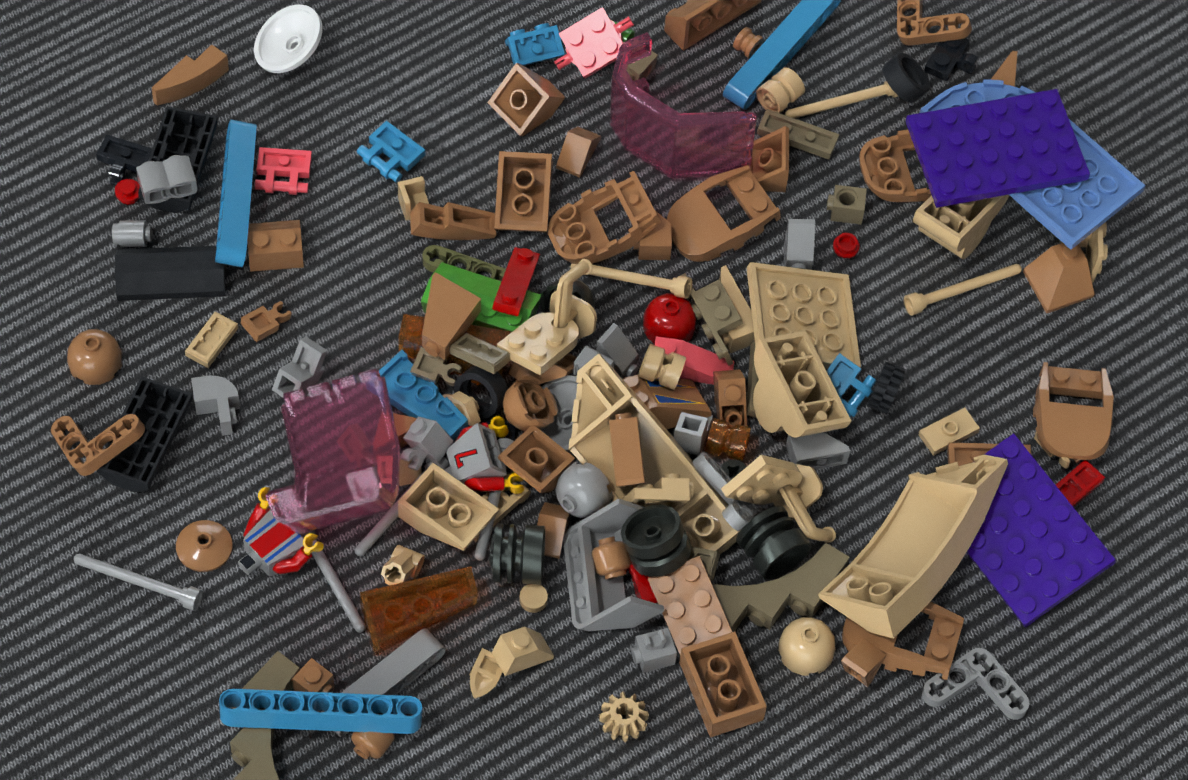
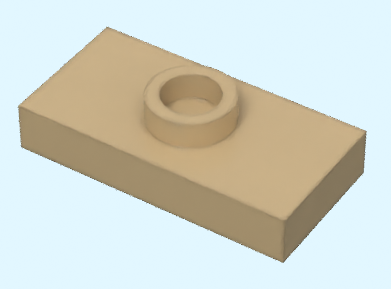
M215 311L185 350V356L209 368L237 331L238 323Z
M964 407L921 429L918 435L934 456L946 450L949 442L959 443L979 433L980 427Z

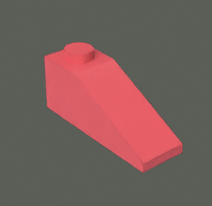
M656 336L655 346L665 349L666 354L674 352L686 357L680 376L681 379H690L693 382L714 385V371L733 370L734 361L733 364L728 366L724 358L719 360L717 355L711 351L684 340Z

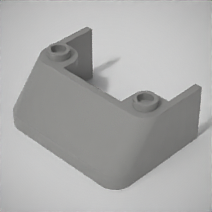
M617 499L567 530L564 536V552L572 623L575 628L584 631L634 628L664 612L663 605L633 596L626 598L623 576L605 580V576H600L596 573L591 554L592 550L599 546L598 541L601 539L615 537L616 541H622L620 533L624 522L630 515L645 507Z

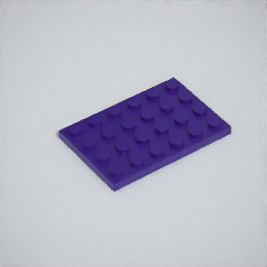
M1057 89L912 114L906 117L905 122L936 208L1086 181L1090 176Z
M1013 433L984 454L1007 459L1008 465L985 520L966 553L1026 628L1115 564L1116 560Z

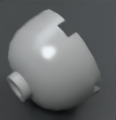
M578 462L571 464L559 476L555 489L556 497L561 507L577 518H587L609 505L613 495L612 492L609 494L607 485L610 483L600 469L587 462L584 465L578 464Z

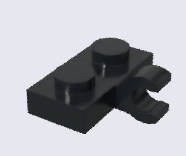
M963 38L939 42L926 63L924 71L944 81H948L956 67L968 74H972L976 68L975 63L978 57L971 53L964 54L969 46L970 39Z
M106 134L96 153L98 161L112 165L108 173L109 176H112L109 183L117 185L118 182L124 179L126 169L137 172L136 167L149 161L152 148Z

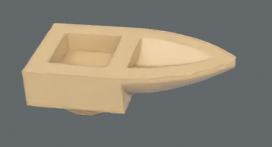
M460 391L453 395H442L444 398L447 397L468 419V425L473 426L481 422L478 414L479 405L472 396L469 397Z
M483 648L469 674L470 688L474 698L481 697L496 687L502 674V670L492 652Z

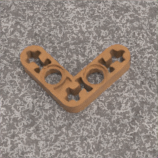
M923 0L897 1V33L904 45L911 46L963 39L972 31L969 17L966 14L955 13L922 18ZM907 9H916V12L911 16L903 15ZM908 25H911L913 29L910 35H907L909 29ZM937 25L941 27L936 33L928 32L932 26Z
M135 414L123 416L89 442L70 416L58 418L51 427V433L68 461L82 476L94 473L137 441L145 431L144 424ZM65 429L70 432L68 435H65ZM113 440V443L108 448L103 449L107 442ZM80 441V444L75 449L70 450L74 443ZM83 456H85L87 460L85 463H83V461L80 459Z

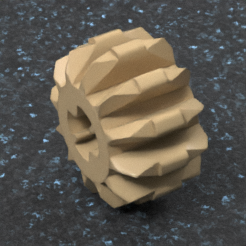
M622 692L620 693V699L611 695L609 703L604 702L602 704L601 710L603 713L600 714L599 721L604 723V733L612 731L611 738L613 740L618 735L622 736L624 742L628 741V735L637 739L639 731L646 730L647 723L645 721L648 720L649 713L644 710V701L636 702L637 696L635 694L630 698H626V694Z

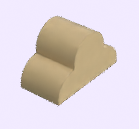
M931 195L916 210L913 222L919 226L918 230L961 259H966L981 242L991 221L1002 209L1010 195L936 208Z
M806 331L759 339L754 352V365L759 380L754 388L753 405L760 425L767 432L774 433L785 430L788 435L797 438L843 429L851 423V419Z

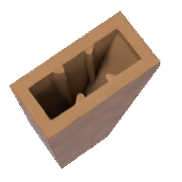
M435 272L431 280L422 331V347H424V350L431 356H439L446 360L450 353V345L465 334L481 312V298Z
M631 413L616 414L615 420H609L616 487L625 488L646 484L638 418L632 417Z

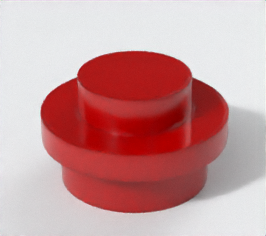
M133 179L121 180L115 186V196L123 204H133L139 199L138 191L140 185Z
M842 233L835 238L833 250L839 257L852 258L859 251V241L851 233Z

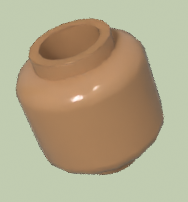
M615 537L599 540V546L595 547L591 552L596 573L600 576H605V580L626 575V570L630 568L631 560L623 541H616Z
M353 732L351 736L352 742L355 745L353 750L364 759L369 757L378 759L383 756L393 743L395 736L393 733Z

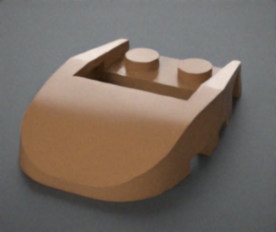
M908 130L898 131L897 135L888 138L883 135L871 139L865 143L860 151L859 163L863 178L869 189L883 200L890 202L926 201L931 196L930 189L927 190V188L916 189L915 191L903 153L904 151L915 150Z
M749 165L711 176L691 189L673 204L668 213L667 221L671 223L672 242L678 251L689 260L703 262L718 258L722 252L733 249L736 251L743 247L744 242L753 236L757 237L764 231L765 224L773 218L777 222L781 217L779 208H776L750 171ZM720 185L722 187L727 185L750 221L730 230L705 193Z
M635 171L629 172L631 177L617 183L613 179L605 182V187L594 192L591 189L581 194L582 198L573 205L567 203L552 216L548 225V235L556 252L564 260L578 264L582 259H588L593 264L611 258L632 248L661 223ZM619 198L633 227L628 230L629 233L618 241L616 239L609 241L595 212Z
M1044 362L1039 374L1041 377L1037 386L1035 405L1033 407V417H1036L1037 438L1041 446L1047 452L1057 457L1092 460L1102 456L1109 446L1114 399L1106 368H1101L1100 372L1048 366V362ZM1049 394L1102 399L1103 407L1049 402Z
M930 601L921 611L928 614L929 619L934 620L924 656L894 647L897 636L893 639L870 633L848 617H846L842 640L848 651L854 648L862 639L871 643L886 654L882 664H885L884 669L896 672L897 668L913 671L912 675L925 676L926 671L943 674L942 679L947 680L964 618Z

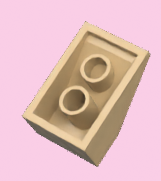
M434 463L429 466L398 501L399 518L420 533L463 551L499 512V508Z

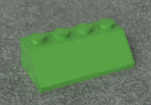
M443 262L435 270L436 273L481 298V312L471 324V328L505 338L529 318L536 315L539 308L541 294L528 290L519 316L494 311L492 307L501 281ZM432 276L421 300L423 312H426Z

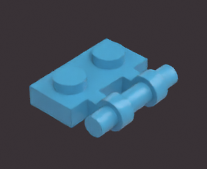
M385 121L369 136V143L373 145L370 149L364 145L357 149V154L363 157V161L367 165H373L380 170V174L386 179L390 178L396 183L402 178V174L396 170L399 166L409 171L425 156L424 148L388 121ZM384 153L390 160L385 162L379 155Z
M839 353L826 371L849 417H854L865 397L868 398L873 392L871 389L877 380L868 374L865 380L860 382L856 377L862 369ZM851 385L857 391L846 402L842 399V396Z

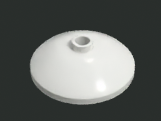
M306 5L288 6L272 15L262 26L255 40L254 55L258 64L271 73L288 72L304 64L319 45L322 36L320 16L315 10Z

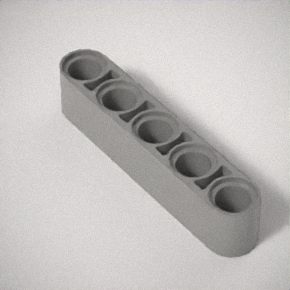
M427 628L421 629L342 693L396 695L439 661L444 655L446 648ZM334 731L339 737L349 733L346 731Z

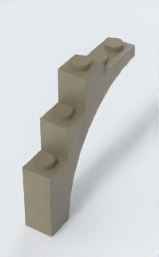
M825 543L813 558L797 570L778 579L756 585H712L733 632H735L745 616H748L755 625L764 626L770 630L787 605L798 615L813 618L824 602L819 598L818 594L848 566L850 557Z
M277 651L242 689L292 691V678L300 671V668ZM244 727L230 741L231 757L237 764L244 767L233 780H279L272 757L275 729Z

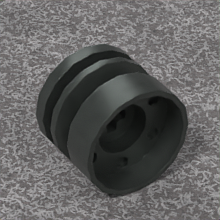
M782 506L769 508L755 516L741 529L736 538L738 545L741 549H744L746 556L754 558L753 565L764 580L776 579L788 573L804 560L812 547L800 529L794 528V520L788 517L787 511Z
M496 523L495 533L490 545V567L493 574V582L501 583L503 570H507V583L513 582L515 571H521L523 584L542 585L545 556V526L526 525L523 537H517L516 525L511 524L509 537H505L504 524Z

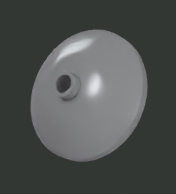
M572 375L549 381L541 386L542 389L547 387L551 391L558 409L557 415L553 417L555 421L541 431L567 452H570L568 448L573 422L570 424L569 422L572 420L578 384L576 383L577 376Z

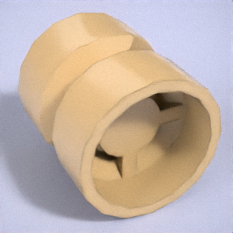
M789 68L781 69L771 80H768L756 90L757 99L765 110L769 109L778 113L786 109L788 103H793L805 93V87L801 78Z
M649 344L638 377L651 382L657 379L661 386L674 390L681 376L686 357L674 352L666 354L665 349Z

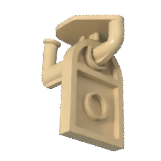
M582 259L560 277L557 290L552 293L550 298V312L532 316L497 343L498 348L510 353V360L538 375H542L573 350L577 345L578 339L595 332L597 315L594 308L588 302L572 295L573 282L582 275H589L593 269L592 263L588 259Z
M760 455L721 488L726 498L757 505L774 503L775 506L784 507L788 517L796 520L801 531L808 539L831 543L836 538V532L832 527L817 528L806 510L821 497L823 492L822 482L813 467Z

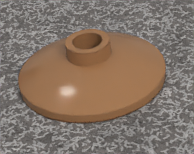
M201 520L189 524L180 532L176 541V552L179 560L187 568L198 572L213 571L224 565L229 559L233 547L232 538L228 530L221 524L210 520ZM202 539L209 540L206 544L199 543Z

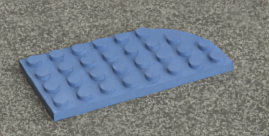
M983 80V83L968 85L964 82L939 94L922 107L919 113L1036 92L1024 86L1017 88L1006 85L1001 80ZM1069 119L1090 172L1089 179L1009 195L1072 250L1141 194L1146 185Z

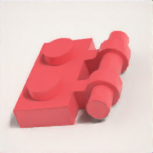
M259 147L256 171L257 175H265L266 180L255 179V190H265V193H274V191L289 192V195L308 193V183L298 181L299 178H310L312 151ZM275 176L290 177L289 182L275 181Z

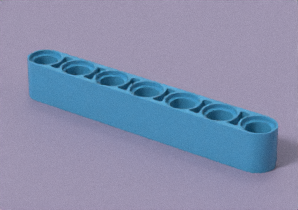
M801 0L729 81L724 89L723 97L744 110L748 109L757 99L756 90L765 82L771 80L775 74L787 65L837 8L841 0Z
M232 119L229 121L226 134L215 263L243 267L247 251L257 125Z
M228 689L219 698L220 720L223 724L230 727L412 734L417 732L422 724V703L413 696Z

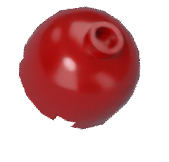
M666 293L655 297L648 304L643 315V330L651 342L655 344L656 336L688 342L694 335L696 315L692 304L688 300L676 297L673 293Z

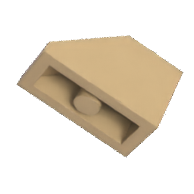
M527 627L500 635L492 651V655L505 676L554 658L541 633Z

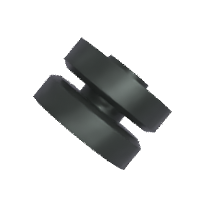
M650 505L639 509L630 515L622 526L620 533L622 541L629 553L634 569L641 575L648 577L667 575L683 566L690 557L692 547L689 538L684 530L679 513L672 507Z

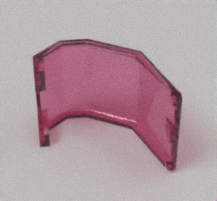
M646 32L636 36L620 46L612 75L610 125L625 150L671 179L711 177L749 165L751 170L757 118L754 112L679 113L649 94V83L645 77L633 82L627 72L628 64L651 55L652 39Z
M377 368L358 373L360 383H357L354 375L332 380L334 390L331 389L329 382H324L306 387L309 393L308 397H306L303 389L283 394L285 403L281 406L295 469L294 485L268 491L265 496L274 518L294 533L301 534L386 512L393 506L399 494L401 447L384 376H380Z

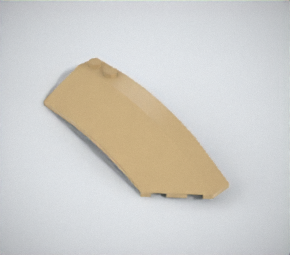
M597 354L577 371L576 383L578 384L576 399H574L573 427L568 450L574 454L582 465L586 462L591 463L602 471L610 483L607 485L609 494L612 492L613 501L622 499L636 486L616 487L609 420H615L616 414L631 413L632 417L638 418L646 484L654 485L665 474H679L680 478H689V482L693 483V496L677 512L690 544L693 547L717 551L720 554L737 542L736 538L740 532L732 528L722 515L723 510L728 504L698 472L692 463L693 460L601 354Z
M981 455L973 457V463L958 466V463L954 462L936 467V472L928 475L920 474L919 472L909 474L907 485L882 526L858 556L818 594L819 598L870 633L894 639L941 590L966 554L985 520L1007 468V459Z

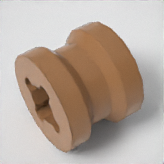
M745 27L735 38L733 48L737 51H743L745 56L750 59L764 43L765 39L760 35H754L752 29Z

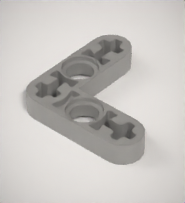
M702 452L692 463L698 472L728 503L722 515L732 528L740 531L757 513V508L753 503L725 497L721 488L732 479L707 453Z
M975 648L952 663L947 680L942 679L943 674L941 673L930 678L925 683L922 691V699L927 705L939 707L977 682L1004 715L1013 720L1023 718L1030 705L1027 695L992 654L983 648ZM975 658L978 661L983 659L985 661L984 665H974ZM954 671L961 672L965 677V681L955 683L950 679V674ZM992 678H1000L1004 681L1005 687L1001 690L994 689L990 685V680ZM944 682L946 687L941 690L940 697L936 694L931 696V688L936 691L942 687ZM1011 702H1020V710L1017 707L1012 709L1010 707Z

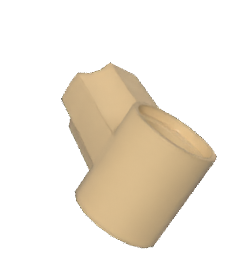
M397 545L390 560L383 566L381 572L385 583L395 587L399 583H404L409 577L415 579L423 566L425 556Z

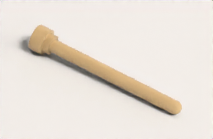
M885 81L880 86L789 109L785 112V115L799 118L886 94L892 97H898V95Z
M572 263L570 268H573L577 264ZM592 265L593 269L589 274L670 290L676 297L685 299L690 296L692 291V279L685 276L666 279Z
M1014 264L925 295L916 292L905 295V308L911 316L922 313L923 309L929 304L1017 275L1022 271V267L1019 264Z

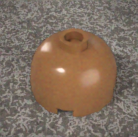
M88 329L79 333L71 341L67 351V363L73 377L83 380L88 385H101L111 381L118 369H121L122 352L116 339L108 332L99 329Z
M529 375L515 381L505 392L503 398L506 419L510 424L524 432L530 426H536L540 430L546 428L555 421L553 417L558 412L556 401L551 391L547 387L542 389L537 384L540 380Z

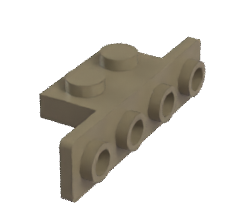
M720 279L697 291L692 286L691 294L686 300L692 298L694 302L692 308L697 320L703 318L705 324L701 325L708 340L714 338L716 342L712 347L719 360L724 358L729 366L733 364V361L720 336L742 325V319Z

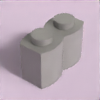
M173 155L163 162L147 161L136 167L137 178L145 204L160 203L170 198L186 197L197 192V181L189 156Z

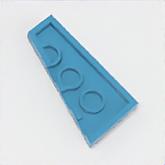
M403 350L396 354L366 382L367 390L410 417L417 418L419 416L437 421L452 440L459 436L462 429L468 427V419L447 397L444 398L440 394L438 387L434 383L411 374L410 370L413 364Z

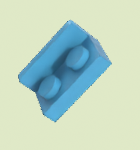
M549 23L535 26L534 31L525 33V29L510 32V36L505 40V44L509 46L513 64L520 63L526 66L564 56L565 53L557 25L550 27Z

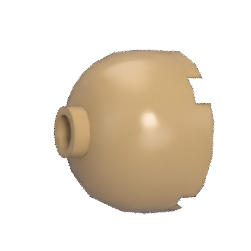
M801 617L792 621L783 630L779 640L778 649L782 657L781 660L789 670L802 676H809V673L823 672L831 664L836 650L835 637L830 627L821 620L812 617Z

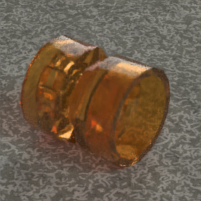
M714 418L709 431L705 452L713 455H721L723 452H726L727 458L743 462L751 427L736 424L731 428L729 422Z

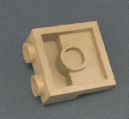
M665 474L654 485H636V488L632 489L622 500L643 507L665 505L678 511L692 498L693 483L689 482V478H680L679 474Z

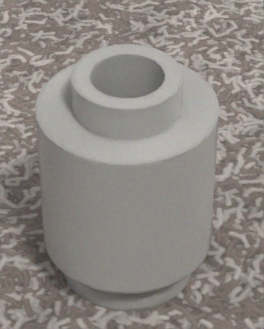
M122 220L119 223H113L112 240L114 245H120V247H147L148 241H152V226L147 225L146 220Z

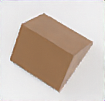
M787 126L746 144L745 166L749 165L750 171L764 191L786 192L789 175V128Z

